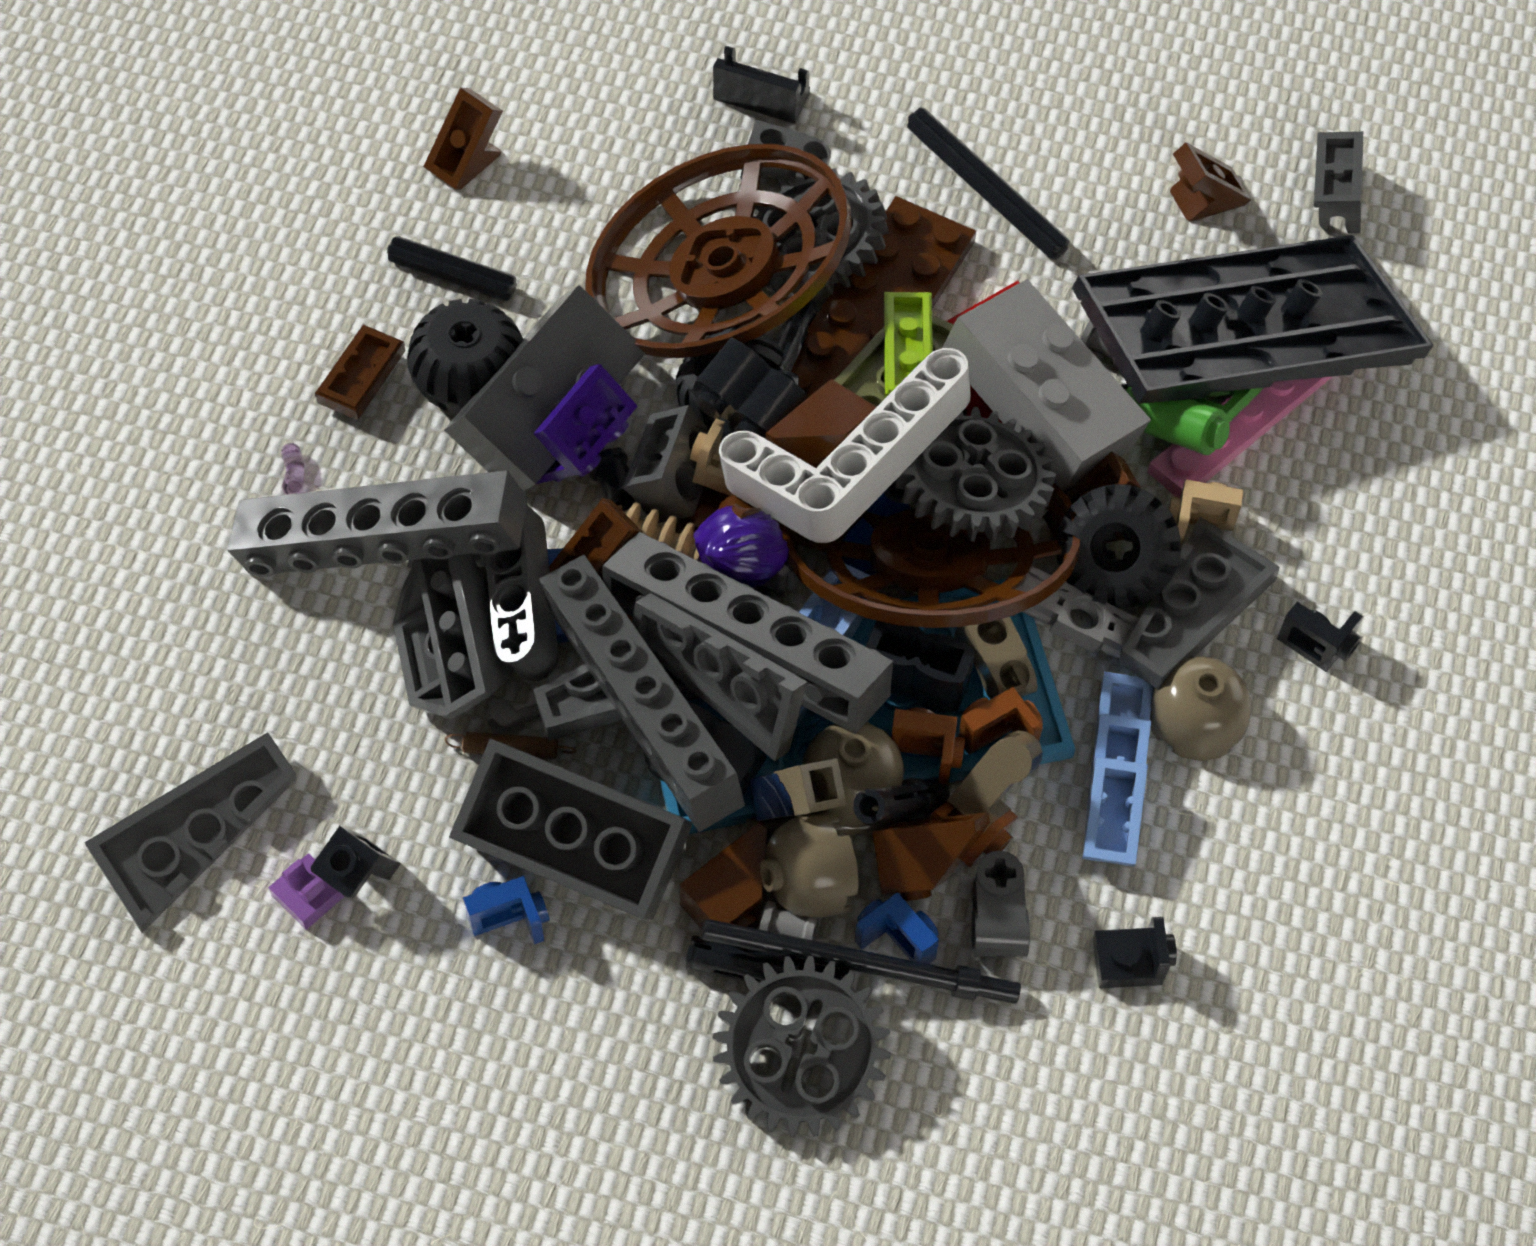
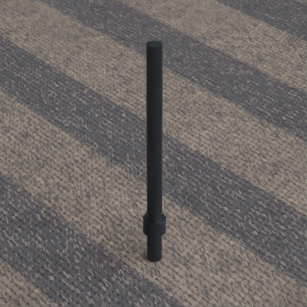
M705 918L702 928L701 940L784 957L790 956V958L806 961L808 956H813L814 963L828 965L830 961H833L837 968L950 990L952 997L974 1001L979 996L1017 1004L1020 997L1021 984L1019 982L981 975L980 969L957 965L956 969H950Z

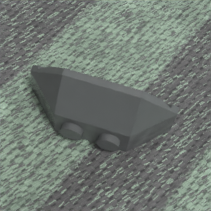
M470 554L455 555L443 560L434 558L409 560L407 567L411 570L402 586L393 621L409 705L450 720L491 697L513 673V669L495 653L488 581Z

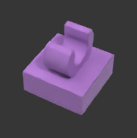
M309 853L301 860L297 859L282 872V876L268 887L271 896L305 930L345 897L311 871V865L315 859Z

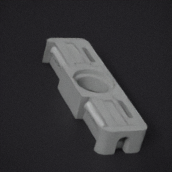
M1032 566L1027 578L1015 590L1029 591L1052 575ZM1066 582L1055 593L1038 605L1022 611L1047 625H1051L1049 632L1092 653L1098 648L1100 651L1117 659L1120 658L1121 649L1139 621V618L1109 603L1105 605L1092 601L1093 595L1086 592L1083 594L1079 589ZM1081 609L1089 613L1093 618L1094 628L1083 629L1078 627L1071 618V611Z

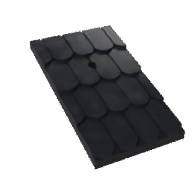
M1354 235L1078 275L1072 286L1073 292L1077 299L1081 300L1080 304L1094 328L1098 329V335L1111 357L1115 358L1116 366L1128 386L1132 388L1131 391L1139 404L1208 398L1212 392L1267 388L1275 381L1351 375L1355 369L1410 365L1415 359L1426 358L1434 346Z

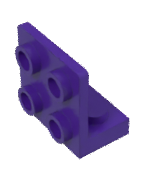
M601 364L588 368L533 433L557 459L536 484L553 480L560 482L566 477L575 475L583 477L599 464L601 460L599 453L605 445L618 439L627 430L629 423L626 420L638 405Z

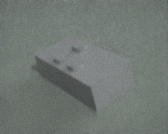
M1028 279L959 316L942 347L959 350L966 356L969 366L970 385L992 411L998 412L999 419L1003 424L1014 418L1017 420L1014 429L1016 432L1019 433L1029 429L1033 431L1030 444H1045L1042 456L1053 459L1050 471L1056 473L1054 483L1063 492L1076 485L1111 451L1120 457L1131 451L1151 421L1147 414Z

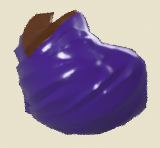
M735 503L733 506L718 509L694 532L695 546L702 563L753 588L765 585L766 582L784 568V563L787 562L790 549L787 547V542L783 537L779 524L776 520L772 519L770 514L766 515L761 508H743Z

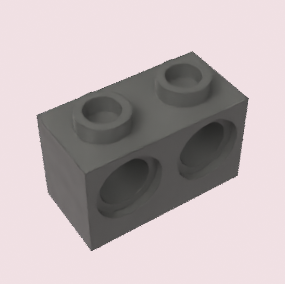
M689 405L650 414L623 488L635 502L641 503V508L647 515L652 509L659 510L658 523L666 522L670 516H674L677 519L694 516L704 489L703 485L692 482L697 462L691 460L690 455L700 432L708 434L709 429Z

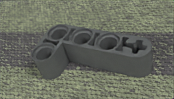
M527 505L519 549L498 551L492 555L479 553L470 555L478 567L486 566L493 644L496 655L523 678L535 682L547 678L555 670L559 651L555 619L550 612L539 578L550 573L545 525L543 519Z

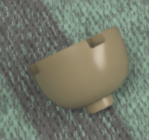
M1204 656L1185 659L1171 672L1159 690L1155 687L1153 688L1150 704L1152 733L1158 740L1161 736L1167 744L1173 747L1172 752L1182 758L1198 761L1221 758L1229 753L1231 747L1241 741L1249 726L1252 700L1247 684L1233 667L1219 659Z
M866 722L856 734L837 724H831L815 735L804 753L802 765L837 758L847 805L827 809L836 814L841 821L832 824L851 828L871 825L861 822L856 817L853 809L854 799L859 792L865 793V789H879L902 785L905 768L899 747L886 731L869 722ZM815 771L811 777L812 788L816 796L824 800L828 792L827 781L823 774ZM879 806L872 807V809L874 811H877L879 809Z
M829 810L803 814L782 823L772 834L766 847L765 860H762L760 863V877L764 888L768 892L772 891L778 903L796 916L824 918L850 912L853 906L846 905L847 897L855 896L858 892V867L849 835L838 836L832 823L841 821L836 814Z

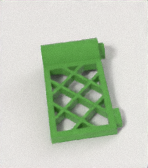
M1128 387L1126 392L1151 419L1143 433L1202 455H1210L1216 449L1222 448L1227 441L1230 431L1229 422L1264 388L1212 392L1209 397L1231 394L1232 398L1224 406L1209 401L1206 398L1139 404L1131 391V387Z

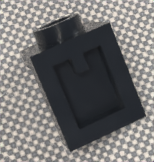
M1297 601L1286 614L1277 640L1327 672L1338 658L1346 662L1360 644L1363 637L1356 632L1364 616L1354 611L1343 626L1338 629L1330 623L1325 615L1316 610H1310Z
M339 825L311 865V871L345 897L354 898L371 874L390 880L401 863L362 834Z
M1152 917L1148 928L1095 930L1092 940L1099 988L1163 985L1170 966L1176 965L1177 949L1175 937L1173 934H1166L1163 917Z

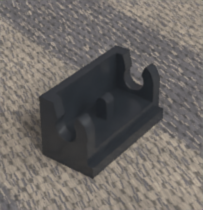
M725 46L724 59L717 58L713 65V99L795 124L810 94L809 70L799 68L797 81L736 62L735 48Z

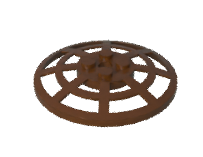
M747 144L703 154L677 165L652 180L635 193L614 214L602 230L591 251L586 269L585 290L609 313L606 301V280L609 270L633 274V294L639 310L614 319L625 330L650 322L653 326L665 332L686 336L681 343L652 342L633 337L636 340L634 343L645 352L646 355L654 357L686 358L716 353L724 347L731 337L746 343L784 323L807 305L825 286L838 267L848 245L852 226L851 206L840 179L830 166L815 155L798 148L778 144ZM762 168L791 170L816 181L799 202L780 193L759 190ZM743 169L740 192L712 198L689 210L676 195V193L688 186L709 177ZM829 193L839 213L837 235L834 241L816 247V230L809 213ZM661 205L673 221L654 237L641 258L616 254L632 229L649 212ZM755 206L775 208L786 213L771 228H768L762 221L753 218ZM736 208L735 216L721 218L704 226H701L698 222L717 212ZM798 225L803 239L802 251L780 256L777 242ZM683 232L687 238L676 249L671 261H658L657 259L664 249ZM823 261L815 274L801 289L779 306L778 304L785 300L799 285L810 265ZM795 269L787 282L772 297L769 298L761 290L770 281L774 273ZM650 277L670 278L677 292L652 304L649 296ZM744 301L752 308L751 311L733 319L714 323L721 309L735 306ZM685 304L701 310L694 325L675 322L664 317V315ZM738 328L729 333L705 339L707 335L723 332L724 329Z
M1053 483L1052 488L1054 490L1049 505L1045 509L1060 526L1065 513L1072 503L1069 497ZM916 508L901 511L889 517L865 511L842 536L828 543L811 541L781 523L783 537L787 542V547L790 549L787 560L788 565L804 585L819 597L843 610L868 619L903 626L924 628L962 627L989 623L1016 615L1038 605L1055 593L1071 576L1079 558L1080 539L1073 536L1072 547L1069 553L1064 554L1062 565L1045 581L1035 588L1024 592L1015 589L1027 578L1033 566V560L1061 554L1062 548L1058 544V540L1066 541L1067 533L1064 532L1062 538L1033 544L1029 531L1017 526L1013 538L1017 547L990 550V540L985 532H978L974 542L970 541L967 530L960 529L954 537L949 536L950 525L943 523L939 527L932 529L931 522L933 516L928 514L917 518L914 516ZM1069 512L1072 521L1076 516L1075 512ZM862 518L874 529L871 535V546L843 541L848 532ZM797 544L825 552L832 572L843 584L831 585L809 569L797 554ZM842 557L871 561L877 573L858 580L847 569ZM1018 562L1013 573L1000 585L981 577L987 570L988 565ZM895 585L906 590L918 592V602L893 598L877 591ZM966 588L980 594L965 600L938 603L939 593Z

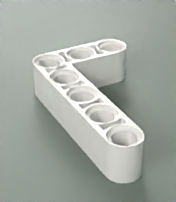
M942 348L929 354L817 468L756 433L737 431L729 434L722 440L719 446V455L727 489L733 495L755 508H761L765 514H770L775 520L811 541L817 543L835 541L849 529L967 407L970 402L971 392L969 366L966 356L953 348Z

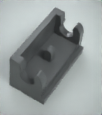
M1364 131L1318 132L1314 208H1319V225L1325 231L1329 230L1330 218L1340 216L1345 218L1347 233H1361Z

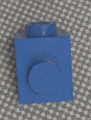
M524 876L505 883H485L477 887L471 895L463 897L467 919L474 937L525 919L534 945L544 941L542 923L550 921L548 911L540 891L530 893Z
M898 892L885 902L881 899L873 901L858 915L855 942L861 949H864L884 933H887L909 960L930 964L936 959L939 943L937 937L939 933L935 924L923 911L919 910L915 913Z

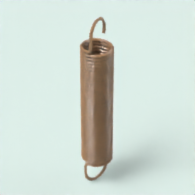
M467 731L466 735L450 734L445 737L446 744L453 748H461V746L449 744L447 738L450 736H462L464 754L474 753L483 755L490 739L502 742L541 759L548 758V760L556 759L558 748L574 750L562 751L565 754H573L577 751L573 747L558 746V738L549 741L548 737L542 736L532 737V735L517 736L514 734L504 735Z

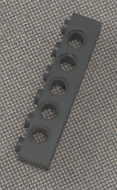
M508 470L244 499L238 502L227 551L251 576L269 577L275 573L295 571L312 573L317 569L335 567L358 568L365 564L385 562L401 564L407 560L425 558L443 560L455 555L475 553L492 555L498 551L519 549L528 497Z
M639 531L603 565V582L626 614L633 617L636 601L652 593L806 680L807 686L801 706L854 734L865 725L890 697L893 660L883 656L874 649H869L840 634L831 627H826L806 617L792 607L783 605L755 591L749 585L742 584L712 569L709 565L698 562L671 548L664 542H659Z
M585 555L539 578L552 616L698 832L744 807L745 803L737 772Z

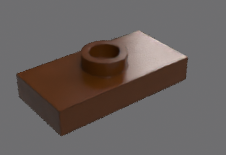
M363 324L315 392L317 403L359 420L405 353L404 341Z
M602 498L550 564V572L585 555L603 581V565L639 531L642 533L643 531L611 499Z

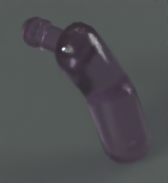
M288 443L281 449V455L286 468L281 488L286 495L301 493L305 468L299 446L294 443Z

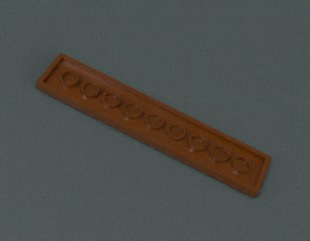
M895 196L885 211L888 218L885 221L889 229V234L883 236L886 247L882 250H874L878 259L877 264L863 263L866 276L860 277L852 273L848 276L851 285L849 288L838 282L834 288L833 295L827 298L809 325L808 335L791 370L792 373L799 377V387L810 397L830 379L835 380L884 327V292L932 293L933 309L975 243L977 231ZM704 486L694 516L680 519L676 525V532L680 534L688 523L695 525V532L710 515L718 510L721 502L730 495Z

